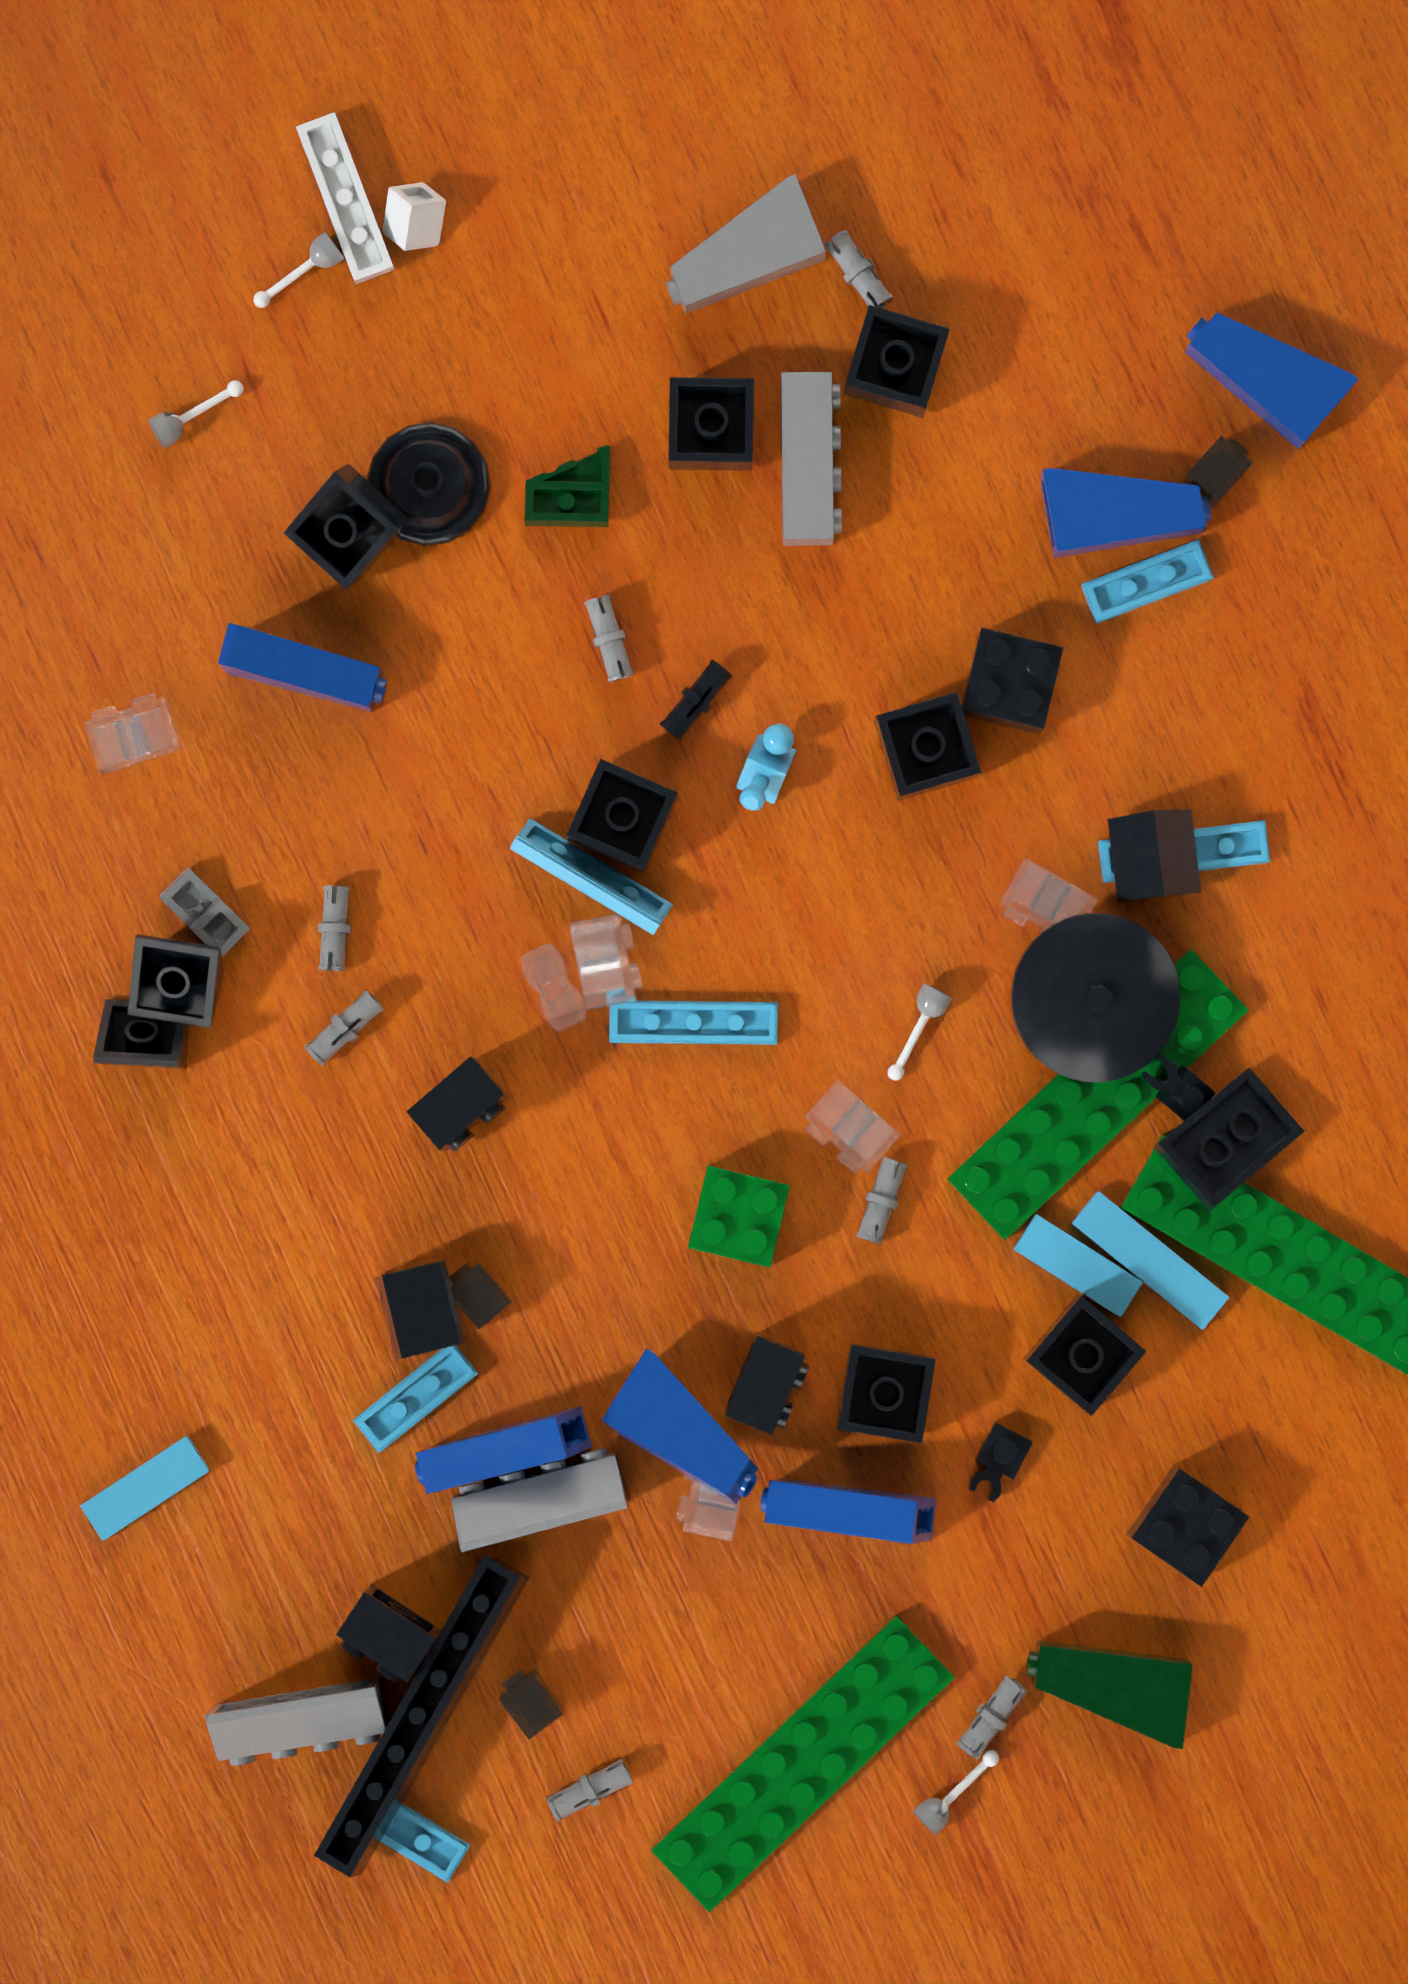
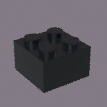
M869 305L845 383L844 395L923 418L950 329Z
M670 377L669 470L752 471L754 378Z
M348 463L330 476L283 533L343 588L348 589L360 581L411 519Z
M981 628L977 637L961 704L964 716L1041 734L1045 727L1064 647Z
M957 692L876 715L874 723L898 801L978 778L981 774Z
M600 759L566 837L573 843L645 873L678 799V792Z
M470 1056L406 1112L439 1151H446L450 1148L456 1152L475 1136L470 1131L472 1127L481 1120L485 1124H489L506 1109L502 1102L508 1096L477 1059Z
M1076 1295L1023 1359L1083 1411L1092 1416L1145 1354L1146 1350L1085 1298Z
M756 1333L724 1410L725 1416L770 1435H773L775 1427L784 1429L793 1407L792 1403L787 1402V1398L792 1387L800 1390L809 1369L808 1364L803 1363L804 1353Z
M850 1343L836 1427L839 1430L922 1443L936 1359L932 1356Z
M1173 1465L1127 1532V1535L1202 1587L1249 1519V1516L1182 1469Z
M370 1584L336 1635L343 1639L340 1644L343 1649L359 1659H362L364 1654L379 1663L376 1667L379 1673L397 1683L400 1678L406 1682L409 1681L436 1640L441 1629L373 1584Z

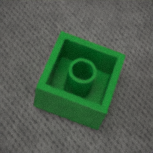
M708 1165L688 1248L770 1268L790 1185Z

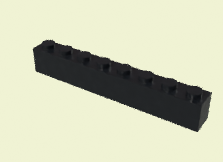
M483 1556L315 1852V1857L349 1878L362 1875L528 1582L529 1576L495 1556Z

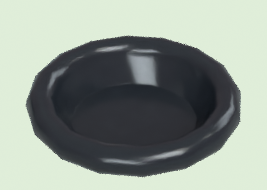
M433 422L406 426L386 438L372 457L366 479L411 519L397 537L402 541L422 546L450 543L470 531L484 513L491 489L488 464L476 443L456 428Z

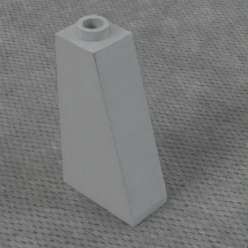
M796 174L787 177L670 267L672 280L667 281L666 286L674 306L681 303L685 314H688L825 261L826 250Z

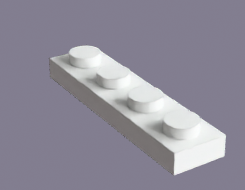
M335 112L296 126L355 284L393 271V264Z

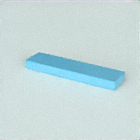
M533 819L528 820L510 847L511 850L652 935L656 933L673 906L669 901Z
M1265 820L1194 829L1199 871L1270 862ZM1110 840L1098 841L1103 883L1115 882Z
M610 1001L609 1043L777 1045L778 1002Z
M1099 1191L1095 1192L1071 1222L1073 1226L1201 1330L1208 1325L1229 1299L1224 1292Z

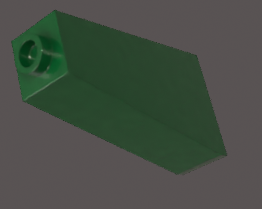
M1037 1641L1036 1651L1029 1650L1026 1676L1033 1677L1032 1683L1035 1688L1170 1747L1183 1749L1193 1666L1188 1659Z

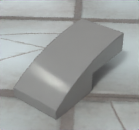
M188 866L158 895L206 945L221 947L222 957L250 929Z

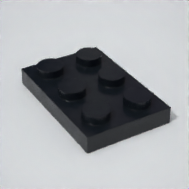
M1248 1068L1157 1143L1154 1148L1210 1212L1297 1139L1304 1130L1255 1073Z

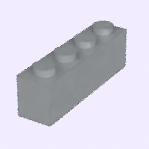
M781 372L783 546L833 545L834 534H841L842 532L841 508L833 509V492H841V467H833V451L841 450L840 425L832 426V409H840V384H832V372Z

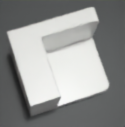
M424 182L389 187L382 228L383 234L404 251L437 246L440 242L446 200Z

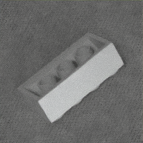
M601 1448L581 1454L583 1462L566 1466L565 1459L540 1465L542 1473L525 1477L524 1470H519L499 1476L501 1483L493 1486L484 1487L483 1480L459 1486L460 1494L453 1496L451 1503L461 1552L628 1508L629 1500L617 1454L607 1455L606 1449Z
M382 1677L217 1704L205 1715L206 1725L218 1761L229 1759L231 1766L252 1763L256 1761L255 1755L269 1752L272 1754V1759L294 1756L297 1754V1748L313 1745L314 1752L332 1750L339 1747L338 1741L355 1738L356 1745L378 1742L381 1738L380 1734L384 1733L389 1724Z

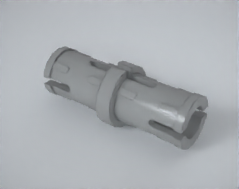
M847 230L834 235L831 238L834 241L833 243L831 240L826 242L825 248L829 250L845 273L843 279L848 285L851 284L855 287L868 307L872 305L883 309L887 306L886 301L887 303L892 302L894 299L893 295L889 293L873 270L875 264L870 258L865 259Z
M608 594L601 596L599 599L596 597L585 601L584 604L587 607L596 638L592 639L594 647H599L608 675V682H614L620 678L624 679L633 676L634 672L631 669L622 640L626 638L624 629L619 630L610 601L611 597Z
M324 886L322 923H318V932L322 933L318 970L345 971L346 934H351V925H347L350 887Z
M365 990L340 1015L335 1013L330 1018L332 1023L309 1044H306L304 1046L305 1049L321 1066H324L325 1062L348 1041L353 1043L359 1038L357 1033L384 1010L383 1006L369 991Z
M882 1157V1163L872 1192L867 1191L865 1200H868V1204L859 1231L856 1234V1237L882 1245V1239L892 1209L897 1210L899 1202L895 1200L904 1173L908 1168V1165L886 1157Z
M1005 1675L994 1694L985 1704L981 1703L976 1709L977 1716L956 1744L970 1756L979 1759L999 1730L1003 1731L1008 1725L1006 1720L1027 1694L1028 1690L1014 1678Z
M621 1758L589 1776L587 1773L579 1776V1781L547 1796L546 1800L557 1822L589 1805L595 1807L601 1804V1799L634 1782Z

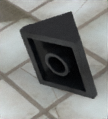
M1191 809L1153 810L1107 819L1117 903L1201 893Z
M137 934L134 945L127 1015L211 1028L224 972L221 947Z
M105 999L93 1055L94 1063L186 1069L189 1024L127 1015L129 1000Z
M445 1260L375 1277L395 1359H403L465 1343Z

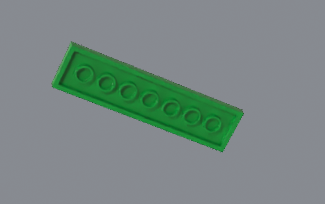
M1192 949L1187 951L1174 964L1180 985V1010L1174 1031L1163 1050L1159 1053L1171 1060L1177 1066V1069L1182 1064L1188 1068L1249 1011ZM1155 1057V1059L1139 1071L1127 1077L1107 1082H1084L1057 1074L947 1178V1181L1003 1240H1006L1156 1098L1155 1096L1160 1090H1156L1143 1079L1142 1073L1146 1071L1151 1076L1156 1077L1161 1074L1163 1065Z
M1161 1135L1157 1143H1159L1166 1136ZM1153 1148L1119 1208L1408 1376V1277L1245 1182L1209 1212L1157 1150Z
M897 1615L893 1616L651 1848V1851L710 1913L955 1678L954 1675Z

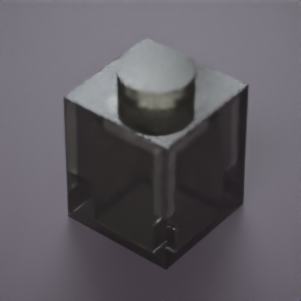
M1220 436L1188 472L1183 481L1189 485L1199 486L1201 496H1207L1209 503L1215 507L1252 465V462L1247 459L1249 453L1236 440L1230 438L1227 441Z
M467 1262L449 1277L453 1283L451 1287L455 1302L478 1329H481L513 1301L481 1262L473 1268Z
M534 1668L527 1674L520 1669L501 1684L505 1690L500 1693L498 1699L528 1739H531L564 1712V1707Z

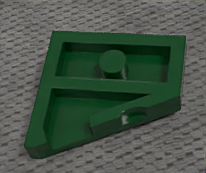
M604 445L597 448V453L577 462L574 459L559 465L551 473H541L526 480L525 526L609 527L610 446Z

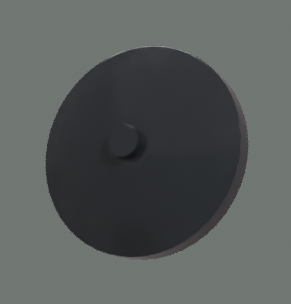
M1084 913L1055 922L1030 942L1022 953L1013 973L1010 1007L1015 1028L1021 1040L1031 1054L1043 1065L1060 1075L1074 1080L1107 1082L1127 1077L1139 1071L1155 1059L1163 1050L1177 1023L1180 1010V985L1171 957L1158 939L1148 930L1120 916L1104 913Z

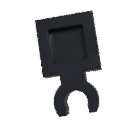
M1158 1054L1156 1057L1163 1065L1161 1074L1153 1077L1146 1071L1142 1073L1143 1079L1156 1090H1160L1155 1097L1183 1121L1206 1104L1216 1093L1183 1064L1177 1069V1066L1171 1060L1161 1054Z
M994 1421L975 1458L977 1461L985 1464L983 1471L977 1472L971 1477L968 1489L974 1492L980 1481L988 1480L992 1483V1491L988 1496V1500L996 1501L1001 1493L1000 1478L1002 1474L1014 1480L1033 1442Z

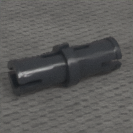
M712 659L693 685L682 690L681 694L683 697L667 717L660 722V725L681 741L684 734L701 713L707 714L712 708L709 705L710 702L733 675Z

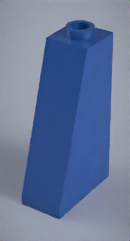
M1216 313L1209 322L1202 317L1186 336L1191 343L1188 345L1185 353L1297 449L1303 445L1359 380L1352 373L1219 313Z
M1055 468L1043 469L1040 475L1054 558L1201 534L1206 528V522L1211 521L1209 499L1207 496L1201 497L1200 487L1197 485Z
M228 623L218 664L227 674L370 712L373 711L375 702L382 703L388 682L387 679L382 678L383 671L379 666L232 623Z
M646 1348L603 1416L602 1421L615 1433L736 1505L741 1496L745 1498L754 1488L757 1481V1475L755 1474L758 1467L656 1354Z
M579 1406L429 1447L416 1453L415 1471L419 1482L425 1486L426 1494L566 1459L591 1448L592 1444L582 1407Z
M776 1479L769 1480V1487H765L763 1490L761 1511L765 1512L764 1523L916 1544L932 1540L937 1498Z

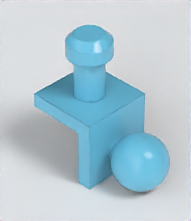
M773 724L765 730L763 735L758 734L747 757L736 788L742 790L740 803L748 810H760L765 801L774 804L785 776L797 752L796 749L792 748L794 743L793 732L786 725Z

